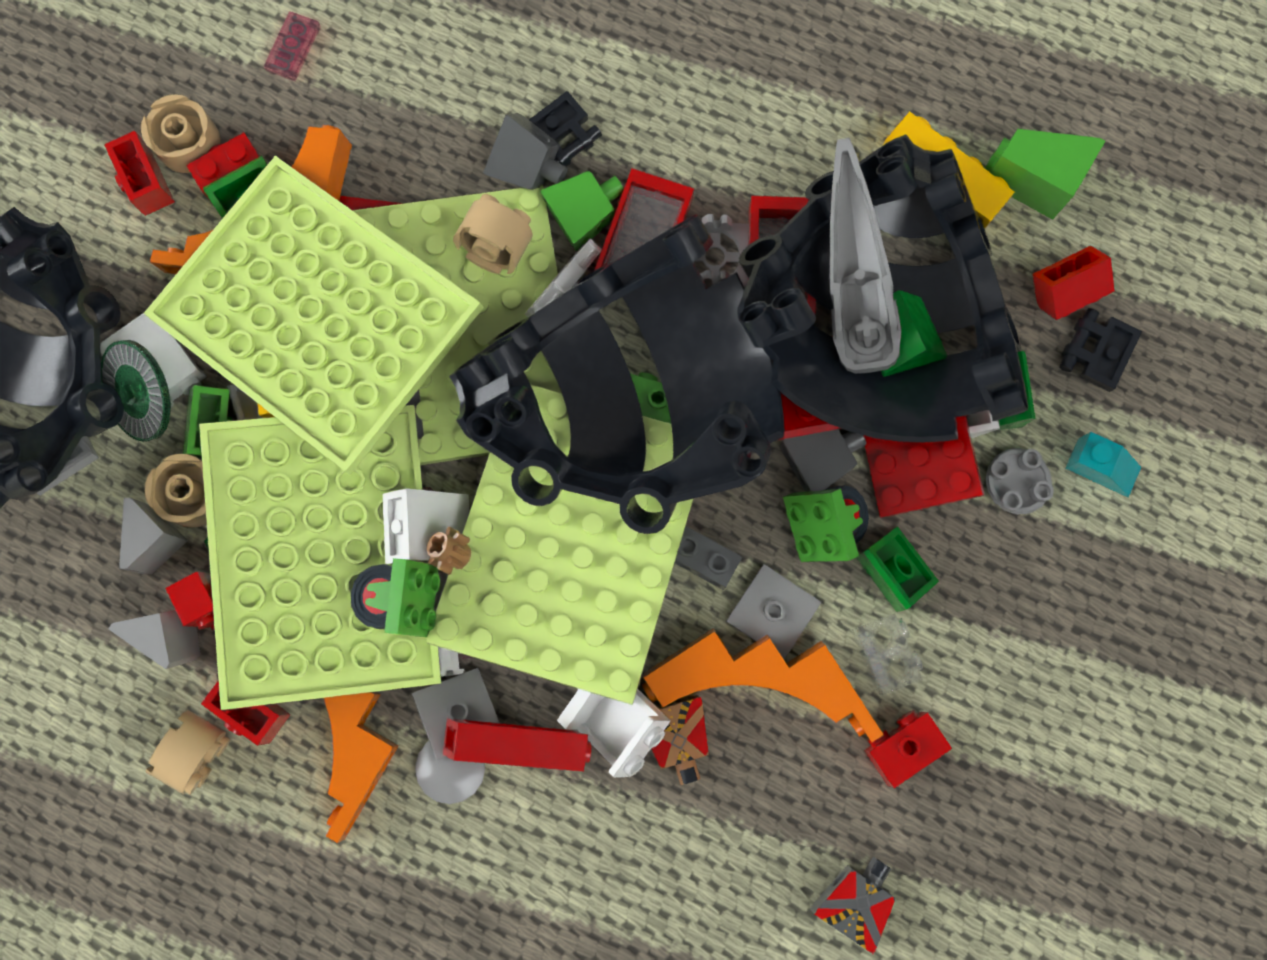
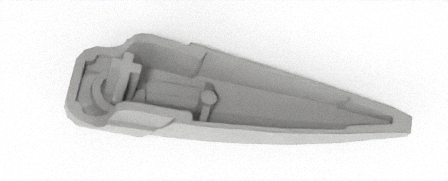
M850 138L837 140L830 219V295L834 309H831L833 341L840 362L847 371L857 374L887 370L896 363L900 353L901 325L896 300H893V281L875 210L855 149Z

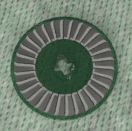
M127 339L113 342L106 348L102 356L101 382L117 391L122 400L124 414L117 425L128 436L137 441L148 442L155 440L164 434L170 421L171 401L165 376L153 355L138 342Z

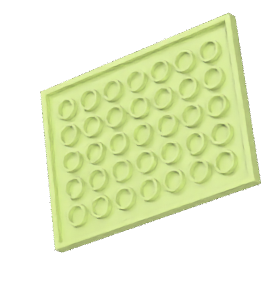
M274 156L143 314L350 475L484 307L478 300L277 156Z
M543 185L533 190L517 188L352 210L478 300L484 307L419 388L420 402L416 406V414L423 422L424 436L418 439L420 465L490 454L488 450L468 438L456 420L460 413V401L456 388L449 376L489 346L487 343L495 336L517 322L528 318L525 315L526 311L558 274L547 206L540 192L544 189ZM483 194L495 197L500 204L512 210H522L531 218L529 226L533 234L532 239L517 267L511 274H507L508 269H502L500 274L480 268L466 258L468 251L462 245L458 250L453 242V237L472 203L479 200ZM540 351L524 373L530 385L561 393L556 378Z
M531 385L543 421L555 445L568 457L571 440L570 423L562 393ZM642 416L646 438V456L643 471H649L673 460V434L670 423ZM490 452L462 533L470 538L467 544L471 549L470 560L463 569L453 568L451 574L448 575L436 610V624L429 631L426 643L633 705L693 499L678 502L669 522L661 531L653 534L638 533L629 528L620 515V505L617 503L562 490L551 504L534 506L524 502L512 487L511 475L514 468ZM537 466L529 467L531 476L537 482L543 485H553L551 475L546 470ZM647 494L635 495L636 501L642 509L654 513L663 511L661 504L656 498Z
M406 405L350 475L276 417L199 424L221 710L441 684L437 646L426 643V637L384 633L385 629L381 630L366 626L355 616L351 607L352 587L360 573L371 566L385 564L382 494L406 488L423 490L415 406Z

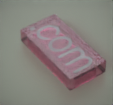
M289 11L264 64L265 70L296 82L320 30V23Z

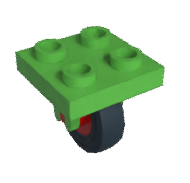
M844 485L829 487L826 490L796 492L783 497L800 562L850 561L859 556L856 544L867 531L869 515L866 502L856 489Z
M393 558L392 566L381 564L367 568L360 573L352 587L351 607L355 616L366 626L381 630L385 629L384 633L427 638L429 631L436 624L434 605L436 593L440 588L438 569L433 565Z

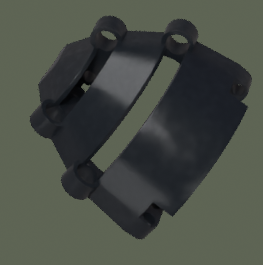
M907 134L889 141L861 160L859 164L868 187L880 230L904 238H928L945 233L955 255V259L923 266H906L888 262L893 281V293L901 290L921 297L937 334L975 325L977 348L950 354L946 359L883 377L881 371L855 374L845 369L840 362L833 337L813 325L816 320L815 314L801 289L793 287L795 279L817 303L830 312L831 309H834L830 295V219L834 171L818 177L808 186L805 191L808 203L776 235H768L754 241L740 254L739 263L749 280L737 308L738 321L753 347L763 348L765 353L773 360L771 383L794 404L811 415L836 427L873 438L899 442H939L958 439L956 417L989 410L992 415V421H997L1028 411L1027 394L1018 352L1021 351L1020 339L1002 295L991 259L992 250L980 216L975 211L952 149L939 152L924 150L913 144Z
M15 207L0 216V290L24 304L36 308L49 309L59 319L67 335L56 337L33 335L10 327L0 321V399L23 405L57 406L43 421L27 429L0 425V508L9 499L22 500L48 486L59 476L83 436H95L115 427L120 423L124 414L123 402L117 391L101 382L100 335L114 328L120 321L121 312L117 300L107 289L90 285L71 236L59 222L52 224L38 223L23 215ZM83 303L93 309L97 316V322L87 315ZM86 399H89L97 406L100 420H97L90 414L86 406Z
M698 214L666 230L613 263H607L576 282L570 290L548 305L495 336L487 343L489 346L449 376L456 388L460 401V413L456 420L468 438L514 468L511 475L512 487L524 502L534 506H544L551 504L562 490L619 504L620 515L629 528L638 533L653 534L665 528L678 502L742 487L763 474L771 455L770 443L784 437V413L781 393L771 383L773 360L765 353L763 348L753 347L738 321L737 308L745 290L738 273L735 272L707 287L695 266L694 261L702 257L714 243ZM623 297L650 350L664 389L671 419L673 460L649 471H643L646 456V438L637 392L621 350L599 311ZM540 351L556 378L567 408L571 434L568 457L555 445L543 421L534 391L524 373ZM752 452L757 453L760 458L751 459ZM537 466L546 470L551 475L553 485H543L537 482L531 476L529 467ZM647 494L656 498L661 504L663 511L654 513L642 509L637 503L635 495Z

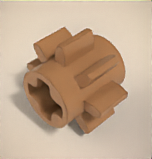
M448 527L445 533L436 532L427 544V553L431 557L428 563L448 575L451 574L453 568L463 569L471 557V549L467 545L470 538L451 527Z

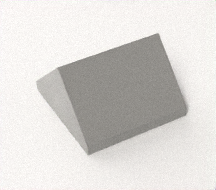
M124 498L119 569L141 574H153L188 540L171 522L159 517L149 504L133 498Z
M176 610L115 622L108 629L165 669L195 661L200 656L196 627L183 626Z

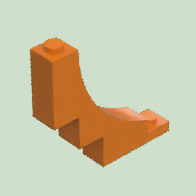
M323 125L322 128L308 127L304 143L292 168L339 201L352 144L337 127L331 125ZM213 230L187 236L184 251L171 247L167 251L153 250L150 263L164 273L176 275Z
M712 628L646 671L643 677L646 682L642 684V687L652 702L658 700L662 707L694 692L713 687L731 685L757 686L784 692L806 701L836 723L852 713L853 716L848 718V721L859 737L866 734L871 742L884 735L822 641L786 663L769 636L765 635L732 657L715 629Z
M376 691L323 698L329 714L333 735V766L328 795L344 804L342 807L338 805L327 821V824L331 827L326 837L336 843L345 840L399 746L363 725L381 695Z

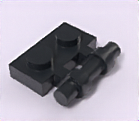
M568 91L529 119V121L556 142H560L570 133L575 138L574 141L563 149L559 145L554 159L566 167L571 164L573 157L583 150L587 152L594 146L593 142L602 136L601 131L596 125H593L587 131L581 127L588 120V114Z
M1088 308L1083 318H1079L1074 327L1076 333L1071 343L1066 344L1061 354L1064 358L1059 368L1066 372H1072L1076 362L1085 365L1080 378L1111 392L1115 390L1142 331L1114 317H1110L1105 325L1102 326L1096 323L1099 312ZM1088 337L1097 340L1092 352L1083 349Z

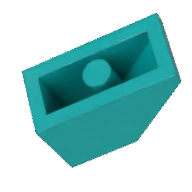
M1089 432L1077 440L1065 469L1125 497H1129L1141 466L1123 446L1098 434Z

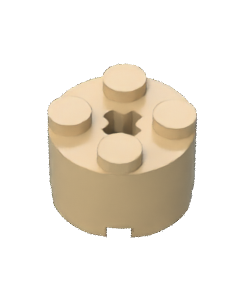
M168 95L156 100L150 106L152 110L147 118L144 116L141 122V133L146 145L168 168L175 172L190 173L186 166L187 164L207 154L213 146L220 144L219 131L202 106L183 95Z
M483 194L479 200L472 203L453 237V242L458 250L462 245L468 251L466 258L480 268L500 274L502 269H508L507 274H511L514 272L532 239L533 234L529 226L531 218L522 210H512L500 204L495 197Z
M189 454L170 455L163 459V462L156 469L153 468L148 474L145 482L146 501L163 520L190 528L201 527L207 524L201 459Z
M186 710L178 718L184 722L180 728H170L160 741L148 762L152 766L146 769V773L183 795L186 793L191 795L196 787L200 788L212 771V769L207 767V764L211 763L216 756L220 757L231 739L225 736L226 732L190 710Z

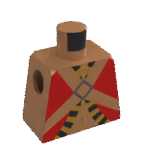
M696 697L659 709L671 721L664 730L665 735L662 741L657 746L651 748L661 769L675 765L680 785L701 779L695 759L709 755L703 703L701 697Z

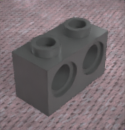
M686 526L675 564L724 590L742 556Z

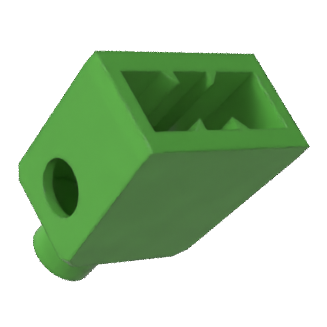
M587 171L547 187L540 192L553 217L574 250L577 251L590 238L595 237L613 221L615 210L610 202L621 196L624 188L616 176L599 185L593 174Z

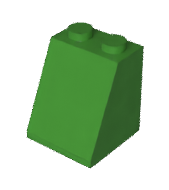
M1017 129L1010 140L1005 137L1003 138L985 166V169L992 175L1003 178L1009 184V187L1015 191L1012 195L1014 199L1053 220L1074 197L1103 147L1105 140L1097 137Z

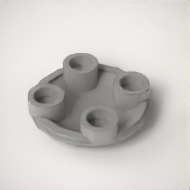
M1007 449L996 455L988 466L986 474L987 491L994 503L1004 511L1017 515L1029 514L1041 508L1053 496L1054 489L1050 470L1037 450Z
M428 741L417 757L415 767L417 782L423 792L436 802L446 804L462 802L472 796L483 782L485 763L453 761L448 757L436 761Z

